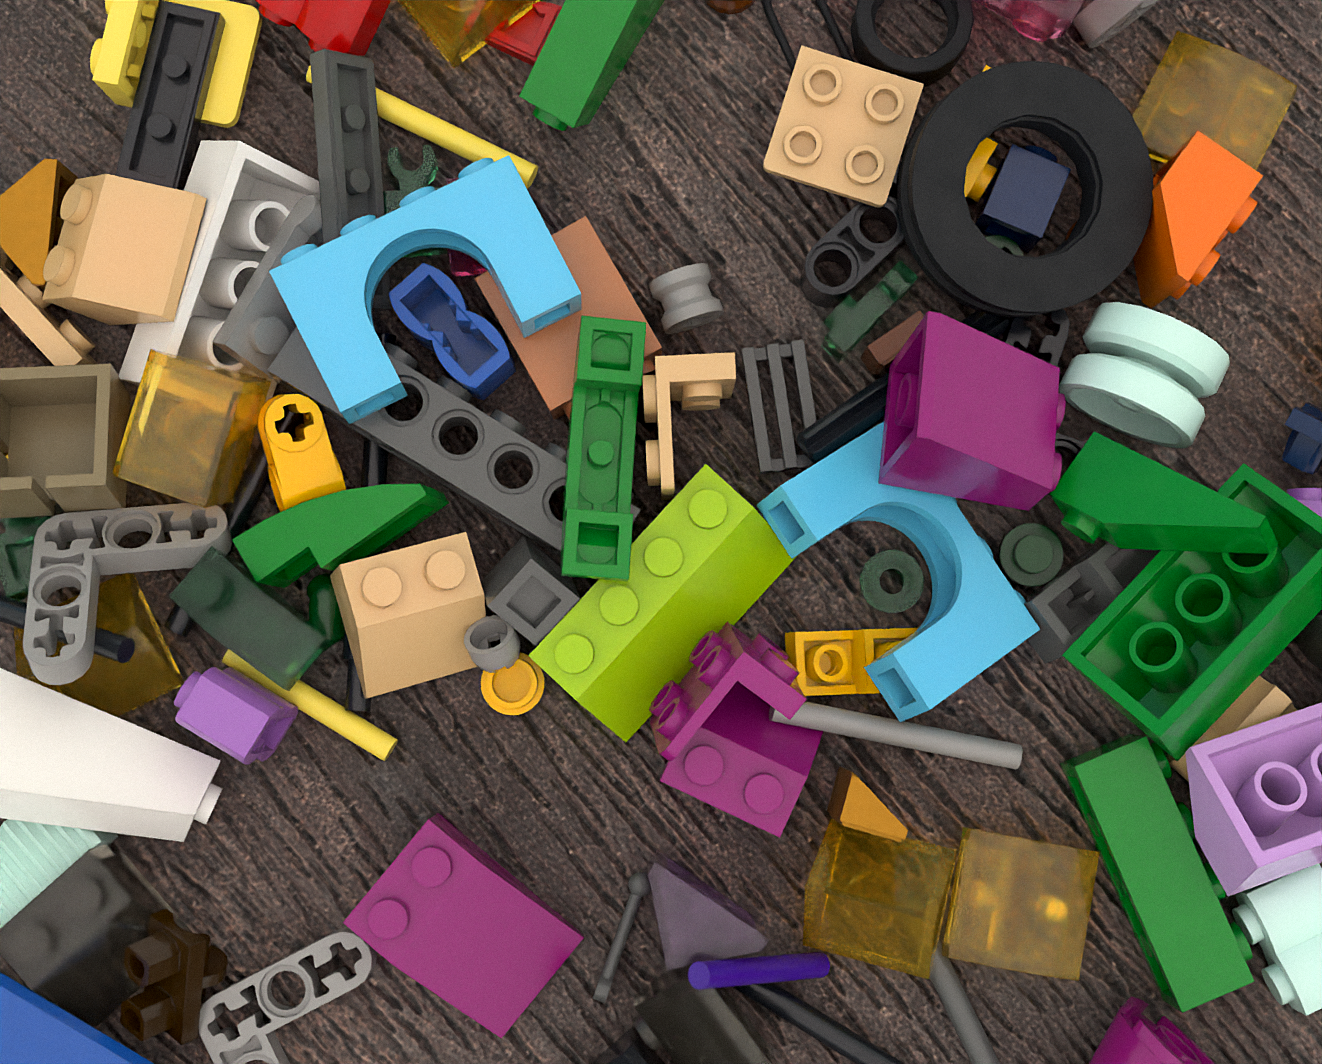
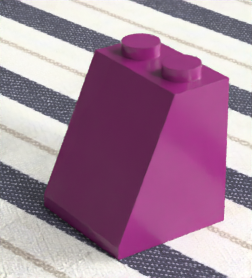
M928 311L890 364L878 483L1029 511L1049 492L1055 490L1061 475L1062 457L1060 453L1055 452L1056 431L1063 421L1066 406L1065 395L1058 393L1060 368L942 313Z

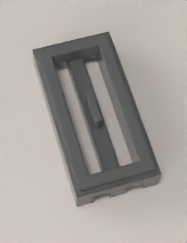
M804 339L791 341V343L779 345V343L768 344L766 347L756 349L754 347L741 348V359L759 475L808 468L816 464L811 462L804 454L796 456L781 360L792 359L802 429L805 430L816 422V414ZM768 361L783 455V458L771 459L757 363Z

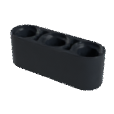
M901 163L897 167L887 201L883 207L878 208L859 202L807 254L801 271L800 285L807 300L814 305L824 308L841 305L907 243L900 224L897 206V185ZM868 219L880 220L890 230L891 239L883 243L871 242L863 236L859 224ZM821 262H835L843 268L847 280L840 286H826L815 276L814 267Z

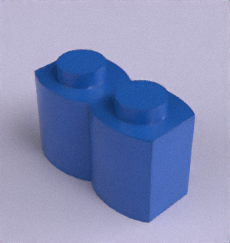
M422 263L389 292L393 309L410 334L422 346L435 352L452 380L466 389L473 397L485 400L516 372L512 356L500 333L486 319L469 310L459 289L439 269Z

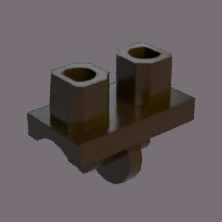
M165 908L150 914L148 937L125 946L124 967L128 977L138 986L144 988V992L121 1002L120 1021L140 1041L165 1031L180 1045H183L198 1038L201 997L205 996L206 988L215 986L223 981L227 974L228 960L227 955L221 949L210 945L211 938L209 935L188 932L178 927L174 922V914Z

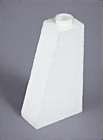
M0 668V818L184 842L194 820L203 824L207 823L223 789L211 784L220 760Z

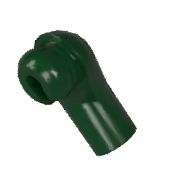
M331 574L318 575L309 582L306 593L310 598L308 625L282 643L286 654L299 669L343 639L344 633H346L331 582Z

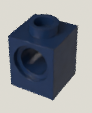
M1012 144L997 168L974 224L982 234L987 236L996 234L1006 236L1016 242L1022 251L1029 253L1041 240L1071 169L1058 164L1057 157L1043 148L1032 145H1025L1020 148Z

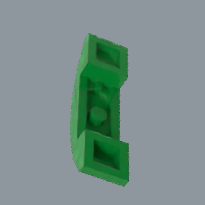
M581 315L566 457L561 576L626 582L629 580L633 514H630L638 392L642 386L646 322Z

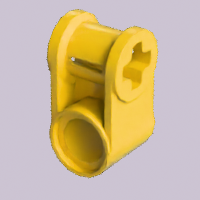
M280 394L268 399L260 407L257 416V429L268 462L269 479L279 511L282 512L302 502L346 490L343 474L337 457L332 450L323 415L318 405L309 397L300 394ZM286 405L291 413H302L304 417V424L295 427L296 438L292 439L289 433L277 432L275 428V421L284 418L283 407Z

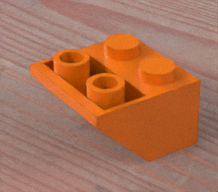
M1198 130L1160 167L1153 177L1152 212L1143 241L1133 257L1141 302L1151 309L1168 296L1178 300L1191 284L1198 286L1214 267L1221 255L1214 248L1228 232L1234 234L1243 225L1258 203L1249 195L1263 175Z

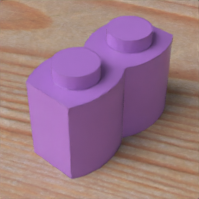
M211 667L203 674L197 671L193 672L180 688L174 701V705L180 708L175 717L176 723L245 765L251 764L256 759L263 762L275 752L299 710L297 706L233 667H228L223 671L217 667Z

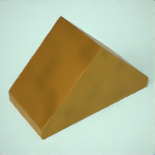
M43 159L0 195V247L28 280L43 291L47 283L43 277L44 264L50 251L58 244L64 223L60 216L62 200L68 189L78 179L73 172L57 159Z

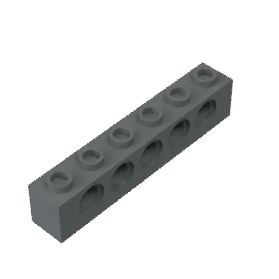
M296 326L267 370L277 384L293 394L309 397L318 405L322 412L376 443L395 457L561 558L562 521L553 516L549 506L556 495L564 492L566 450L550 442L545 449L540 448L523 437L527 429L520 422L497 409H494L492 414L488 416L469 404L473 396L462 386L444 376H440L436 383L415 371L418 361L404 350L389 342H386L383 347L406 393L415 394L422 399V409L413 419L399 421L388 414V405L348 424L340 413ZM456 426H466L472 429L478 436L474 448L462 455L447 452L442 447V439L449 429ZM520 459L526 462L533 473L529 482L517 489H510L501 485L497 481L495 474L498 467L504 461ZM633 493L631 494V502L635 497ZM631 504L630 514H633L634 524L641 509Z

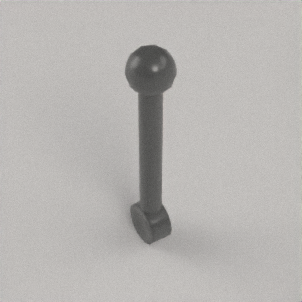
M635 872L628 880V888L631 893L592 999L603 1003L606 1001L642 897L648 895L653 888L652 878L646 872Z

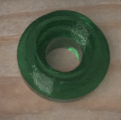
M885 550L873 555L864 564L859 580L860 589L864 599L874 609L884 613H899L911 608L918 601L924 587V576L920 565L912 556L899 550ZM886 570L897 572L902 579V586L895 594L886 593L880 586V576Z

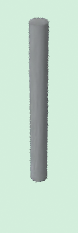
M806 701L791 720L771 705L769 709V720L773 722L1010 769H1018L1022 760V746L1016 743L906 721L900 722L896 719Z

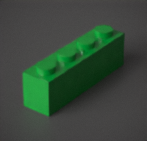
M1127 734L1060 763L1163 1001L1183 1013L1255 982L1246 961L1253 958L1250 945L1240 927L1235 922L1229 924L1219 902V900L1226 897L1225 890L1210 863H1202L1192 841L1196 839L1193 817L1183 802L1176 803L1166 782L1167 779L1172 777V771L1161 747L1155 742L1149 743L1147 736Z

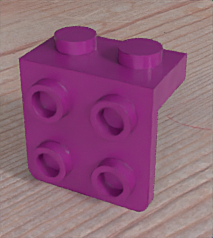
M728 621L718 634L713 630L706 633L697 643L689 657V661L694 665L679 684L673 680L665 684L651 703L649 711L653 716L650 720V725L658 753L668 761L674 760L737 681L791 720L807 698L795 681L800 672L787 661L789 655L765 635L758 633L754 640H751Z

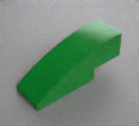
M420 483L381 484L342 490L302 502L266 518L232 539L256 583L286 588L317 565L323 569L334 571L340 564L374 556L449 504V501L443 492Z

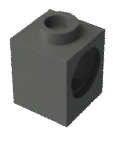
M525 535L517 541L481 581L487 607L535 646L540 643L580 599L572 577L561 576V565Z

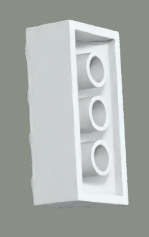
M201 140L184 191L196 193L207 198L174 322L136 324L118 376L124 381L169 398L257 426V416L260 407L273 397L277 383L274 379L258 376L212 342L296 203L310 194L320 200L319 181L241 141ZM312 235L306 244H316L318 246L320 241Z

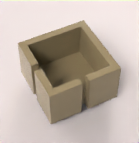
M111 363L0 368V518L54 516L55 504H59L65 513L126 508L130 394ZM3 453H8V459L4 456Z

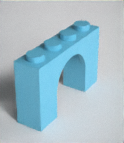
M509 155L495 162L492 158L475 161L458 174V180L437 190L432 186L417 189L400 201V208L379 218H376L375 215L357 218L341 229L340 237L319 247L316 244H306L297 247L282 257L280 261L282 265L269 271L340 413L348 424L408 396L377 336L372 317L373 298L381 278L395 262L407 254L426 248H449L465 253L477 260L492 276L524 338L581 310V292Z
M883 421L780 485L756 506L791 559L837 529L857 521H876L890 525L905 534L920 550L928 565L932 581V599L928 614L914 633L864 667L898 720L902 722L931 710L1039 631L1040 628L1025 607L1024 603L1026 600L1018 591L1012 588L994 561L989 545L975 533L959 509L955 497L878 483L884 429Z

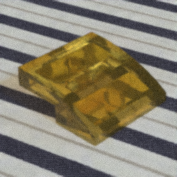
M1177 31L1132 117L1142 133L1149 156L1152 159L1165 163L1198 130L1257 170L1297 92V85L1236 52L1204 39Z
M963 827L942 955L947 958L996 968L1079 981L1100 852L1082 847L1033 840L1018 835Z

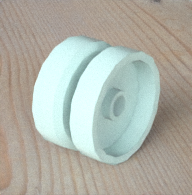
M1121 302L1102 303L1095 309L1083 335L1084 343L1090 353L1079 354L1071 360L1059 385V392L1065 395L1066 401L1074 408L1120 433L1163 447L1184 449L1191 446L1205 418L1204 407L1197 398H1206L1217 393L1230 365L1229 355L1216 341L1196 328L1171 316Z

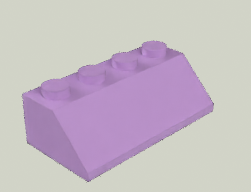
M1322 702L1189 747L1185 754L1195 838L1227 896L1322 862Z

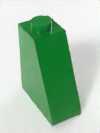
M565 0L519 97L535 105L532 114L537 119L558 130L566 131L568 125L575 128L589 124L664 0Z

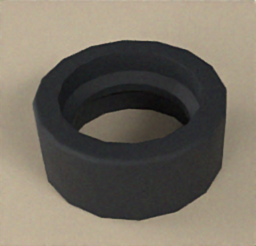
M858 0L850 31L854 53L862 65L924 84L923 87H928L951 72L968 45L974 23L971 0H932L941 7L946 15L948 31L945 41L936 52L927 57L910 58L895 54L884 46L878 38L875 18L877 10L885 0Z

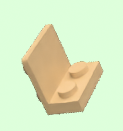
M801 45L766 153L763 169L768 173L874 207H883L887 201L924 84Z
M735 352L655 356V375H642L645 423H657L658 440H645L648 486H660L661 500H673L675 489L670 401H682V409L690 411L720 408V399L731 398L736 382Z

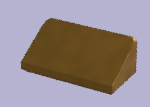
M840 766L827 811L830 813L829 815L846 827L901 842V839L905 840L908 830L855 773Z

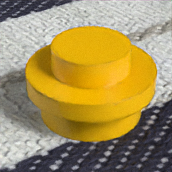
M522 652L519 653V658L512 667L497 669L495 673L483 670L481 676V691L484 699L490 707L502 714H523L534 708L544 693L545 677L542 668L527 654Z

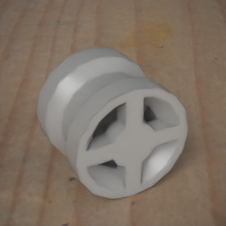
M697 263L683 266L662 274L649 283L652 297L662 304L664 314L661 318V323L666 334L687 331L707 324L723 315L724 310L720 299L711 295L708 286L712 277L708 264Z

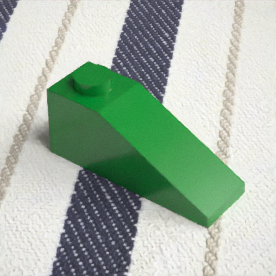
M1095 431L1063 474L1055 490L1049 494L1064 515L1061 524L1071 533L1091 544H1094L1099 537L1120 549L1271 554L1278 544L1266 516Z

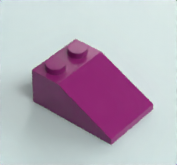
M439 813L426 821L343 922L393 966L501 1039L584 938L581 932Z

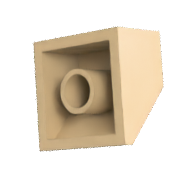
M110 174L76 179L62 200L60 216L64 223L58 244L50 251L44 264L43 277L47 283L42 300L108 325L174 322L207 198L192 192Z
M466 532L340 564L330 575L365 699L478 667L471 660L464 645V636L472 624L486 617L485 597Z

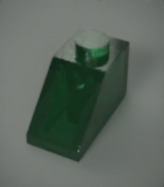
M213 546L210 547L169 596L210 636L287 691H290L331 642L272 587L256 583L247 565Z

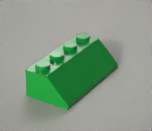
M1244 463L1217 492L1266 516L1278 541L1272 553L1161 550L1062 655L1130 722L1176 761L1185 754L1189 747L1193 746L1322 610V517Z

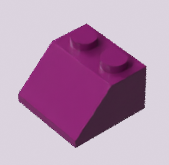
M737 681L678 756L672 761L667 760L660 775V781L780 838L808 778L823 731L770 721V705Z

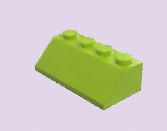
M705 464L631 544L629 580L626 582L599 579L528 656L578 703L626 743L652 715L649 708L663 686L671 680L679 684L694 664L689 661V657L701 638L711 630L718 634L727 621L734 626L796 557L791 559L770 525L757 510Z

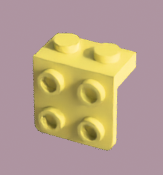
M105 0L108 18L103 38H98L92 47L90 69L93 75L92 80L117 105L131 108L133 106L159 0ZM164 0L219 12L226 20L201 123L224 128L234 126L240 117L262 26L261 15L251 5L228 0Z

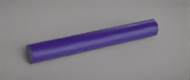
M823 952L696 961L689 968L688 979L693 988L704 990L823 978L829 973L830 961Z

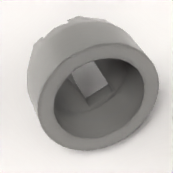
M498 615L487 616L476 621L469 627L464 636V645L471 660L481 670L495 673L497 669L503 667L508 669L519 658L521 646L518 634L512 626ZM500 639L501 643L492 648L490 642Z

